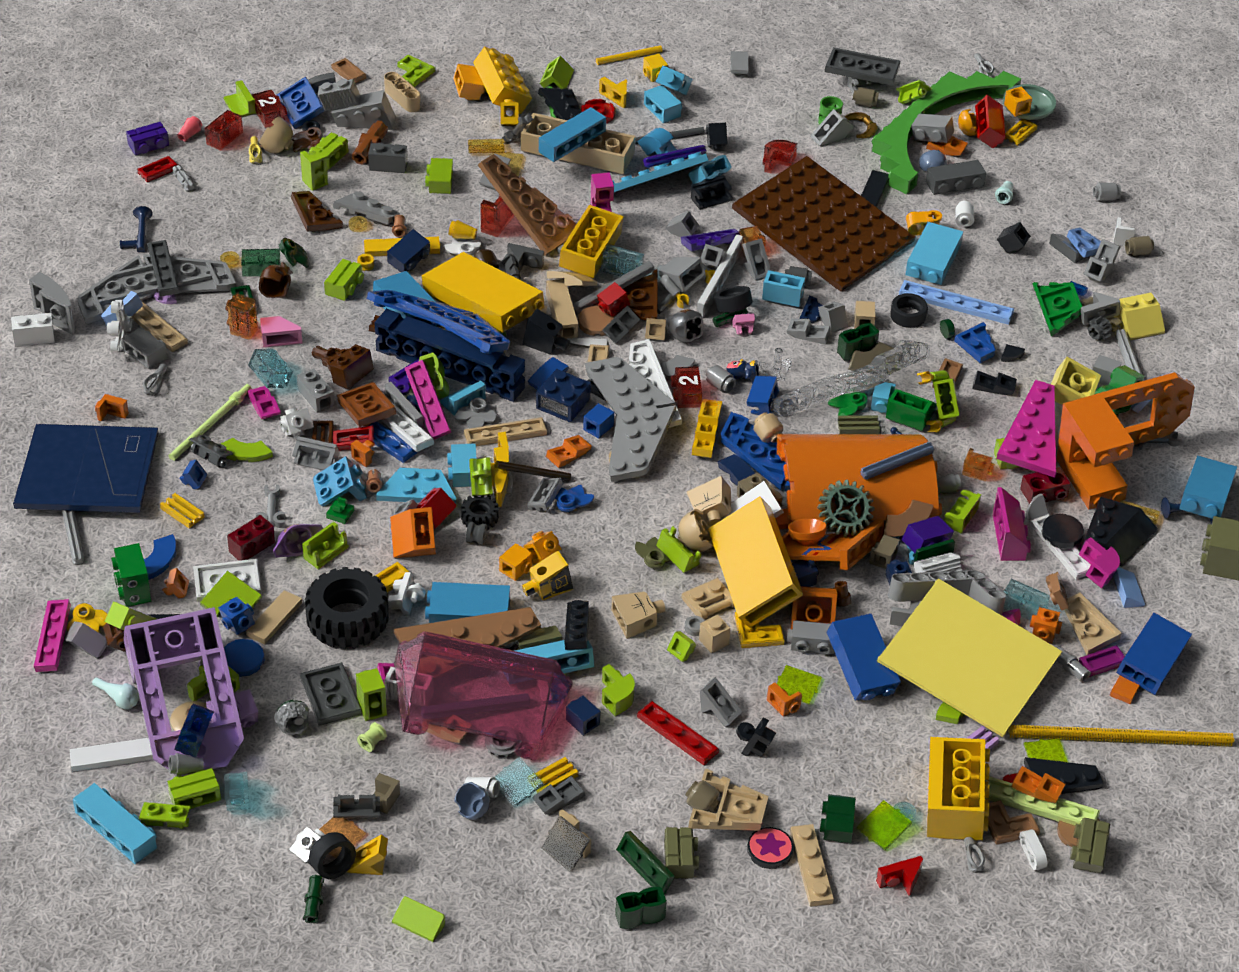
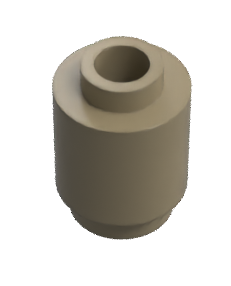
M858 87V90H854L852 100L855 101L856 105L877 106L879 92H875L873 89Z
M1149 236L1131 237L1125 241L1126 254H1131L1132 256L1148 255L1154 250V241Z

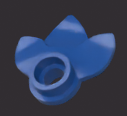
M582 485L575 486L569 490L561 487L555 497L557 508L564 512H570L576 509V507L587 506L594 500V494H584Z

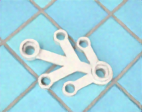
M123 300L111 302V313H116L117 321L107 323V334L111 335V337H116L115 341H111L110 344L111 353L122 351L121 338L125 337L126 332L132 331V317L125 314Z

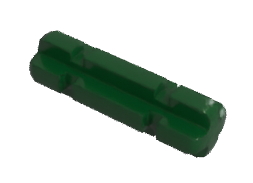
M745 308L735 312H725L714 317L712 321L715 327H719L732 322L735 315L748 314V310Z

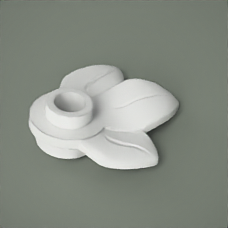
M477 235L475 240L453 238L452 244H446L444 247L451 254L458 255L465 252L474 257L476 250L481 246V241Z

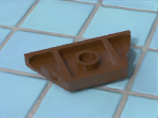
M655 269L651 275L645 276L623 288L630 302L628 307L639 319H658V269Z

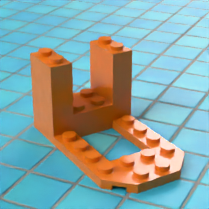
M1174 372L1063 403L1056 460L1088 510L1097 507L1100 497L1118 502L1126 500L1128 485L1112 462L1132 457L1133 446L1140 442L1145 443L1170 435L1190 416L1195 389L1191 381L1183 379ZM1153 399L1150 421L1124 428L1113 410Z

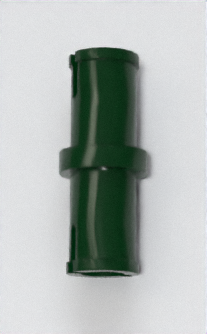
M320 875L309 877L308 893L304 897L306 906L303 921L306 923H317L319 920L320 905L323 904L322 889L324 878Z

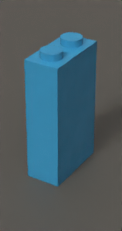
M407 271L373 282V291L393 290L436 302ZM387 306L383 307L385 310L387 308L392 311L400 313L402 318L404 319L407 316H409L419 321L431 324V321L417 318L414 315Z
M1197 455L1179 509L1212 519L1214 516L1221 517L1234 481L1237 466Z
M432 582V591L428 590L427 603H430V606L425 608V619H429V623L509 611L510 586Z

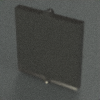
M559 816L552 830L548 831L549 835L541 849L569 872H572L579 859L583 858V852L590 839L562 816Z

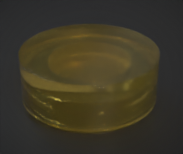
M362 216L350 218L349 229L353 232L366 230L367 219Z
M227 251L220 256V261L225 262L229 269L237 267L240 263L239 255L236 252Z

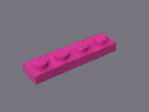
M420 360L405 367L430 436L435 440L451 433L425 362Z
M69 599L47 601L34 662L36 672L58 671L71 608Z

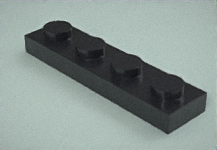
M574 600L567 603L565 650L587 648L589 601Z

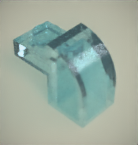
M248 773L224 774L227 811L250 809Z

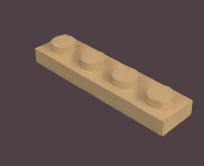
M814 825L790 827V834L810 907L833 904L834 898Z

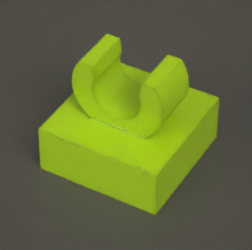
M676 631L667 651L681 662H684L694 652L696 644L681 631Z

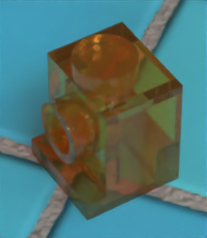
M970 448L964 460L962 475L986 481L988 475H992L995 464L992 463L993 457L973 452L974 449Z

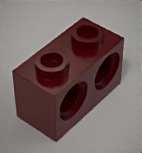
M1057 467L1055 478L1039 472L1023 475L1020 490L1029 504L1038 494H1043L1046 503L1068 497L1071 483L1062 469Z
M259 515L227 535L229 553L239 561L252 558L275 543L274 526L262 515Z

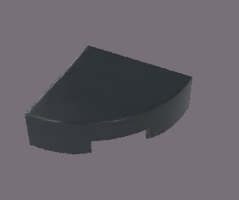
M1006 344L1001 361L1011 362V360L1020 359L1024 356L1025 349Z

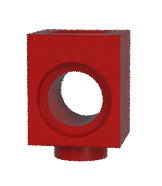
M616 282L597 295L600 310L603 313L607 312L611 317H614L626 306L630 305L627 293Z

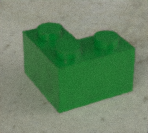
M1126 365L1119 366L1112 371L1109 385L1099 387L1095 394L1141 382L1145 376ZM1132 405L1115 409L1113 412L1115 415L1127 412Z

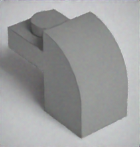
M1102 239L1095 257H1090L1084 275L1100 282L1105 281L1116 265L1114 262L1121 246Z

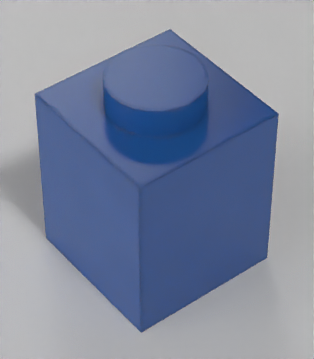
M599 403L584 415L583 430L598 439L614 426V412Z

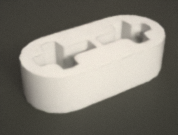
M1031 829L1020 832V844L1032 869L1046 868L1047 857L1035 831Z

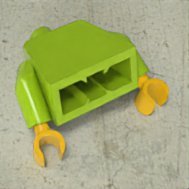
M944 370L917 373V376L920 375L922 377V382H918L919 385L933 382L939 418L937 420H928L926 425H930V430L927 432H939L941 428L953 423L957 416H959V404L954 379H950L949 373Z

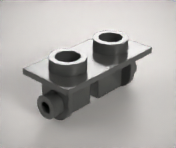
M506 254L502 261L498 260L500 263L498 265L499 270L519 280L521 279L518 268L515 266V257L512 254Z
M199 435V437L189 439L193 442L191 445L192 452L203 459L208 458V461L217 467H225L227 464L226 456L233 455V452L227 450L226 446L211 441V438L208 436Z
M338 794V797H333V818L380 817V796H375V794L359 795V799H354V795Z

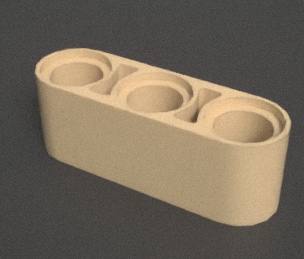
M386 73L384 75L385 92L406 111L417 112L420 109V92L398 73Z

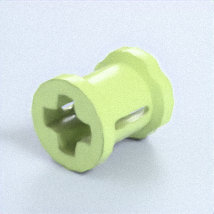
M373 722L365 734H360L357 737L358 744L366 751L372 752L380 740L386 739V730L380 724Z

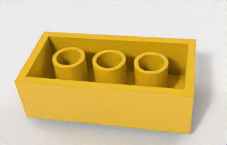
M484 46L473 63L492 103L501 107V102H504V99H514L515 102H518L519 114H522L532 100V97L524 83L523 77H521L519 68L514 62V58L509 54L504 55L494 48L490 49Z
M588 205L560 250L559 267L594 278L622 233L624 216Z

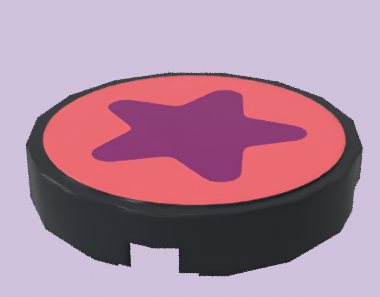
M761 828L760 831H754L748 839L747 852L753 863L762 868L776 869L777 866L781 865L783 867L792 859L794 849L792 838L779 828Z

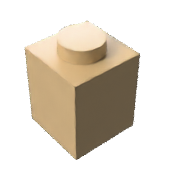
M856 301L854 329L866 323L874 325L875 302Z
M716 615L700 623L699 641L712 654L729 645L731 628L719 615Z

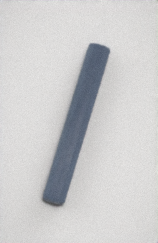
M931 442L924 443L863 467L860 473L863 479L872 478L932 454L934 446Z

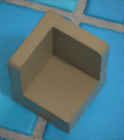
M379 773L375 778L374 794L375 796H380L381 812L388 814L400 795V781Z

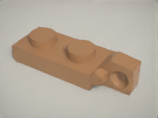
M1058 572L1049 574V576H1046V583L1050 591L1051 600L1054 605L1058 604L1061 611L1069 607L1061 576Z

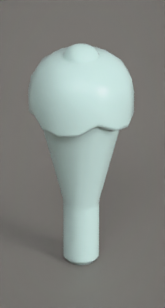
M98 677L92 681L94 686L104 690L116 702V706L122 709L133 708L139 700V692L131 684L108 683Z

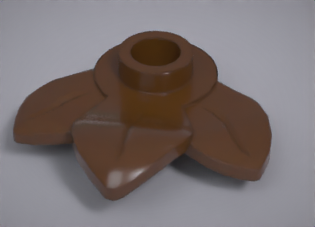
M312 127L307 131H301L293 135L291 139L294 142L293 151L298 152L304 148L310 150L311 147H315L322 139L321 130L317 127Z

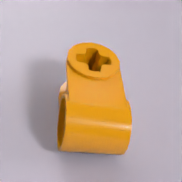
M936 210L914 211L906 216L908 231L914 236L921 235L928 222L940 225L942 220V213Z

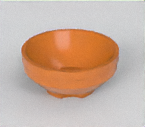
M812 518L795 520L788 525L790 537L802 546L817 544L824 537L827 529L825 522Z

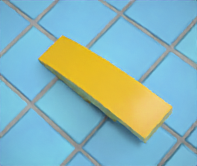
M702 400L691 455L712 458L722 401Z
M506 431L498 432V447L494 448V463H490L492 488L498 507H502L509 480V471L495 468L497 460L509 462V446Z

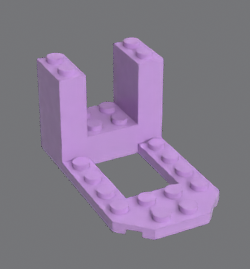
M215 607L125 626V649L132 681L137 683L153 760L168 769L170 755L179 753L203 758V769L205 770L227 767L243 742L244 736ZM197 661L198 667L204 666L216 722L171 732L158 669Z

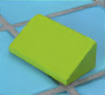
M404 896L392 919V923L434 942L445 926V915Z

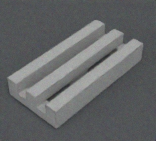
M543 478L527 504L529 510L533 511L536 508L537 511H540L543 508L544 511H548L563 485L561 478Z

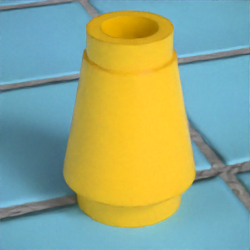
M459 220L451 221L448 235L452 236V238L475 240L477 229Z

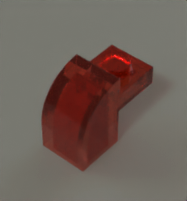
M788 140L768 142L764 146L762 162L765 165L764 172L771 174L777 163L790 167L797 156L798 143Z

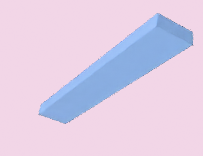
M904 280L899 291V295L904 293L916 294L924 298L928 304L1008 325L1014 314V308Z

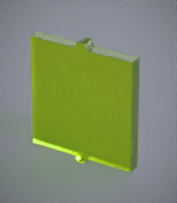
M786 665L781 676H778L777 684L788 693V696L799 691L802 694L801 702L810 704L814 694L818 693V686L822 677Z
M1040 739L1039 741L1024 742L1023 744L1028 758L1068 762L1060 739Z
M883 800L856 828L867 836L870 842L873 841L886 851L912 824V821L901 814L900 809H895Z

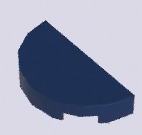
M809 295L799 319H810V322L814 323L821 318L818 307L823 305L817 301L816 297Z

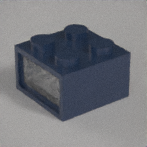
M556 369L536 391V409L571 423L591 399V382Z

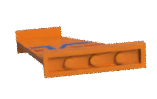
M875 519L861 532L857 531L854 536L851 535L850 531L847 536H844L843 532H840L839 535L835 533L825 534L817 544L802 546L797 541L792 540L789 531L782 538L790 560L840 561V569L849 570L871 551L877 541H881L884 531V520Z

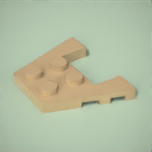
M705 769L702 780L723 793L717 813L693 808L688 828L760 831L769 796L744 785L740 788L731 784L729 778L722 776L720 779L713 775V771Z

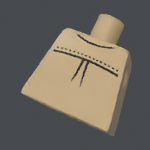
M722 476L687 491L693 509L702 511L704 513V516H702L705 522L709 521L710 526L715 525L721 521V518L731 513V487Z
M646 592L612 596L611 611L626 639L657 625V614L663 613L666 610L662 599L651 602Z

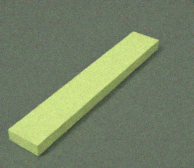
M990 776L989 780H985L989 781V798L985 799L990 801H1002L1003 805L1072 825L1080 824L1082 818H1090L1096 821L1099 818L1100 810L1062 798H1058L1056 803L1040 800L1012 788V783Z

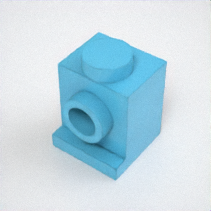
M876 381L871 410L886 413L888 400L894 392L896 384Z

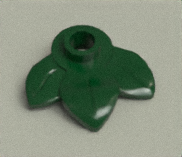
M283 238L279 244V249L285 255L288 262L293 267L300 263L305 268H308L309 259L304 248L292 239Z

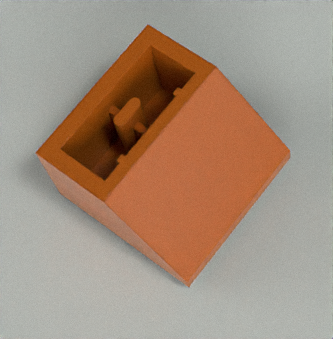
M431 507L409 509L390 517L394 558L436 555Z

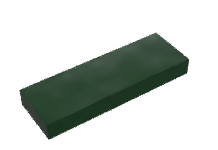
M632 831L625 832L616 850L651 887H662L664 894H666L675 876Z

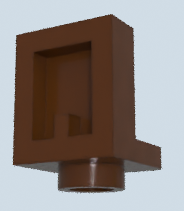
M106 623L103 629L108 646L125 652L124 630Z

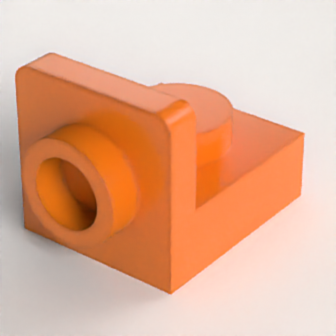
M776 682L768 686L767 701L783 717L799 710L802 700V694L799 691L788 696V693Z

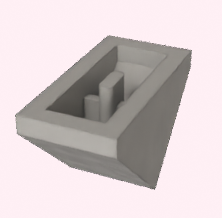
M74 621L64 637L65 642L97 659L100 658L108 645L106 637L81 622Z

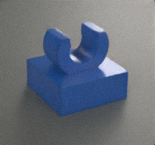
M196 459L189 462L182 474L183 476L179 479L183 484H189L192 489H198L208 474Z

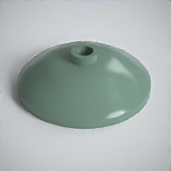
M1021 84L1008 89L1022 86L1032 97L1030 113L1016 116L1025 120L1042 119L1052 114L1056 108L1054 95L1043 87ZM1006 92L1004 93V96H1003V105H1004V101H1005Z

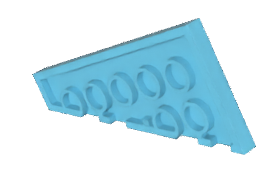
M700 151L688 155L689 159L684 160L682 157L671 161L672 165L667 166L664 163L655 166L654 171L649 172V169L638 172L639 176L633 178L632 175L622 177V181L615 184L613 180L614 192L708 161L707 154L701 155Z

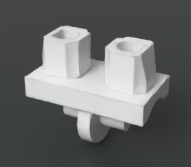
M405 572L403 579L394 581L393 590L398 595H391L388 599L391 609H401L403 615H410L413 603L424 599L426 594L425 589L421 587L420 583L413 582L411 572Z

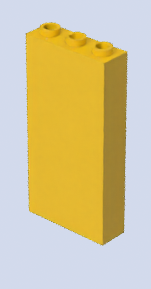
M465 252L421 275L423 289L429 295L452 307L478 314L493 328L502 333L530 317L536 309L542 310L544 308L543 291Z
M761 496L708 528L737 615L749 628L803 596L773 511Z

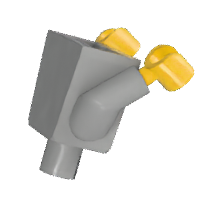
M675 257L666 265H660L657 268L658 275L661 276V283L673 297H677V306L679 308L684 307L683 302L687 305L689 303L688 295L681 294L680 292H685L704 275L706 276L705 282L709 284L715 273L714 270H707V267L702 264L700 257Z

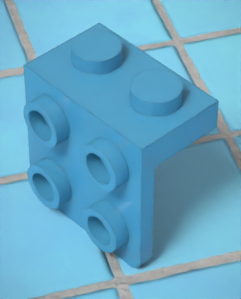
M345 456L313 477L318 503L321 506H326L348 491L359 501L366 499V484L362 480L361 475L363 472L360 466L352 463Z

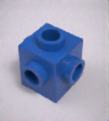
M238 597L218 607L224 627L227 630L231 629L236 635L246 631L255 624L252 616L254 615L252 607L248 603L244 604Z

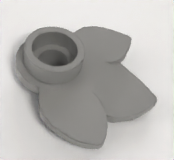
M474 398L468 406L462 407L457 411L455 419L467 421V426L470 429L482 427L485 422H495L496 414L488 408L484 399Z

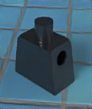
M536 309L527 321L522 345L550 355L556 347L565 351L569 346L570 340L561 336L563 330L561 323L541 310Z

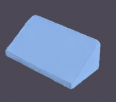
M1118 567L1113 578L1123 607L1145 606L1135 574Z

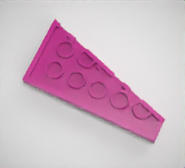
M1038 380L1034 381L997 453L996 459L1055 478L1054 385Z

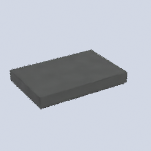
M342 662L300 673L301 682L318 726L362 715V710Z

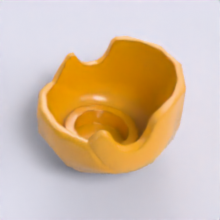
M971 109L963 110L958 118L959 129L964 135H977L976 115L969 113Z

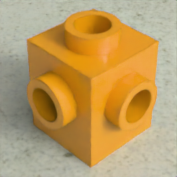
M539 531L531 536V541L523 545L524 548L532 553L533 564L539 563L553 553L562 550L558 538L552 531L545 533Z

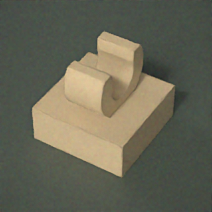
M647 318L645 339L665 340L666 320Z

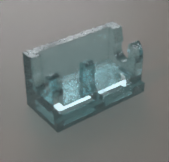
M1012 578L1003 591L1006 594L1003 609L1007 611L1020 609L1021 617L1031 621L1032 615H1037L1039 607L1048 609L1050 595Z

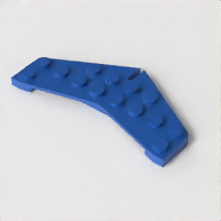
M393 290L368 291L367 299L374 302L375 306H387L414 315L417 318L431 321L430 323L433 325L443 326L447 331L455 333L480 348L482 353H503L504 350L509 348L510 341L478 314H473L474 312Z
M731 412L721 431V443L781 490L785 482L783 466L786 464V461H781L779 455H777V442L764 443L754 431V425L749 423L748 418ZM787 481V483H786V485H785V490H784V492H786L787 490H790V482H789V481Z

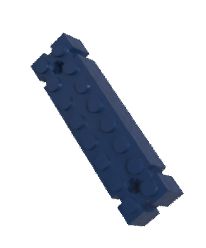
M387 308L375 321V334L379 335L375 340L376 351L389 356L394 354L397 359L410 364L421 356L434 353L444 366L445 377L466 385H473L482 381L486 385V392L490 394L498 393L501 398L512 402L525 389V377L522 375L525 372V359L512 354L507 357L504 351L503 353H482L480 348L455 333L409 316L404 319L400 313Z

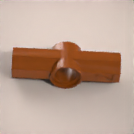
M377 120L376 123L372 124L367 133L361 134L358 146L352 153V159L357 164L363 165L367 163L371 143H381L388 132V126L383 121Z

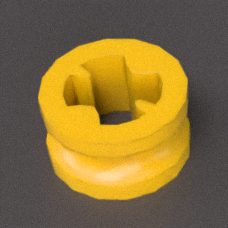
M361 254L358 256L357 263L362 265V271H369L374 268V257L372 255Z

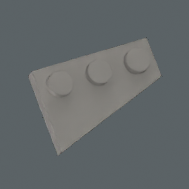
M354 192L333 203L334 209L339 210L340 207L349 209L351 214H366V218L387 225L394 222L393 219H395L396 215H400L392 207L385 206L379 203L378 200L365 196L362 192Z

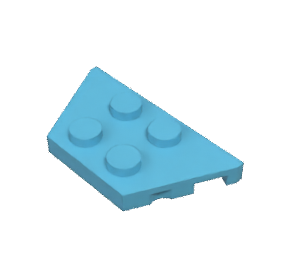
M399 468L377 492L376 501L407 502L414 500L416 503H420L434 488H442L455 504L456 496L441 470Z

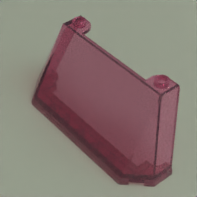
M426 631L418 634L417 638L399 643L394 661L402 732L421 735L428 730L429 724L515 742V753L519 757L535 761L568 703L573 685L572 680L565 676L556 660Z

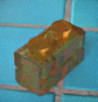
M235 294L226 303L225 309L228 311L227 325L230 327V334L249 340L258 330L255 299Z

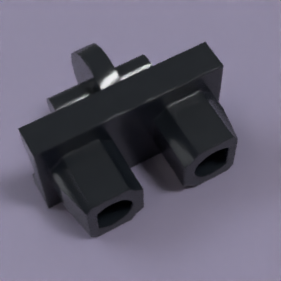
M763 717L756 728L747 722L738 725L736 729L737 736L743 741H748L741 754L748 756L751 751L757 756L762 757L767 746L770 745L776 735L775 731L766 727L769 722L768 719Z

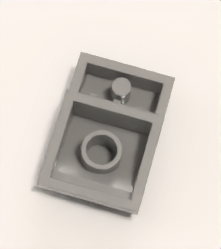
M38 272L29 279L34 309L43 314L51 313L54 326L72 335L75 334L72 307L67 294L53 279Z

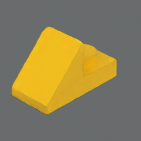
M604 76L599 79V93L625 108L627 79L616 84Z
M381 834L357 848L355 861L347 872L383 875L388 838Z

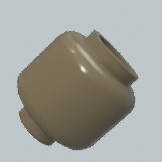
M704 780L699 783L695 781L685 794L687 804L695 809L713 813L720 804V801L717 800L719 791Z

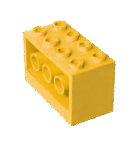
M930 737L927 837L944 839L972 837L974 840H983V831H988L989 803L988 799H985L989 798V781L985 780H989L990 773L989 763H985L990 760V749L985 748V739Z

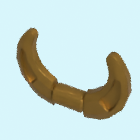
M854 112L844 116L848 120L863 121L867 125V130L862 134H857L856 138L865 139L875 135L877 124L866 113Z

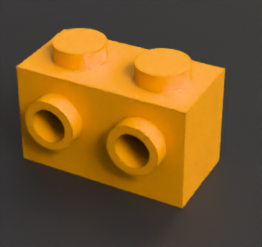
M458 64L453 79L459 97L467 100H480L481 94H484L485 87L476 67Z

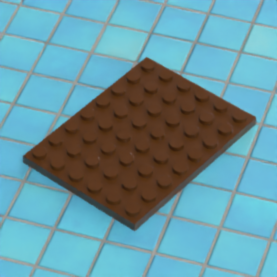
M805 156L732 204V209L839 291H843L915 241L916 237L808 156Z

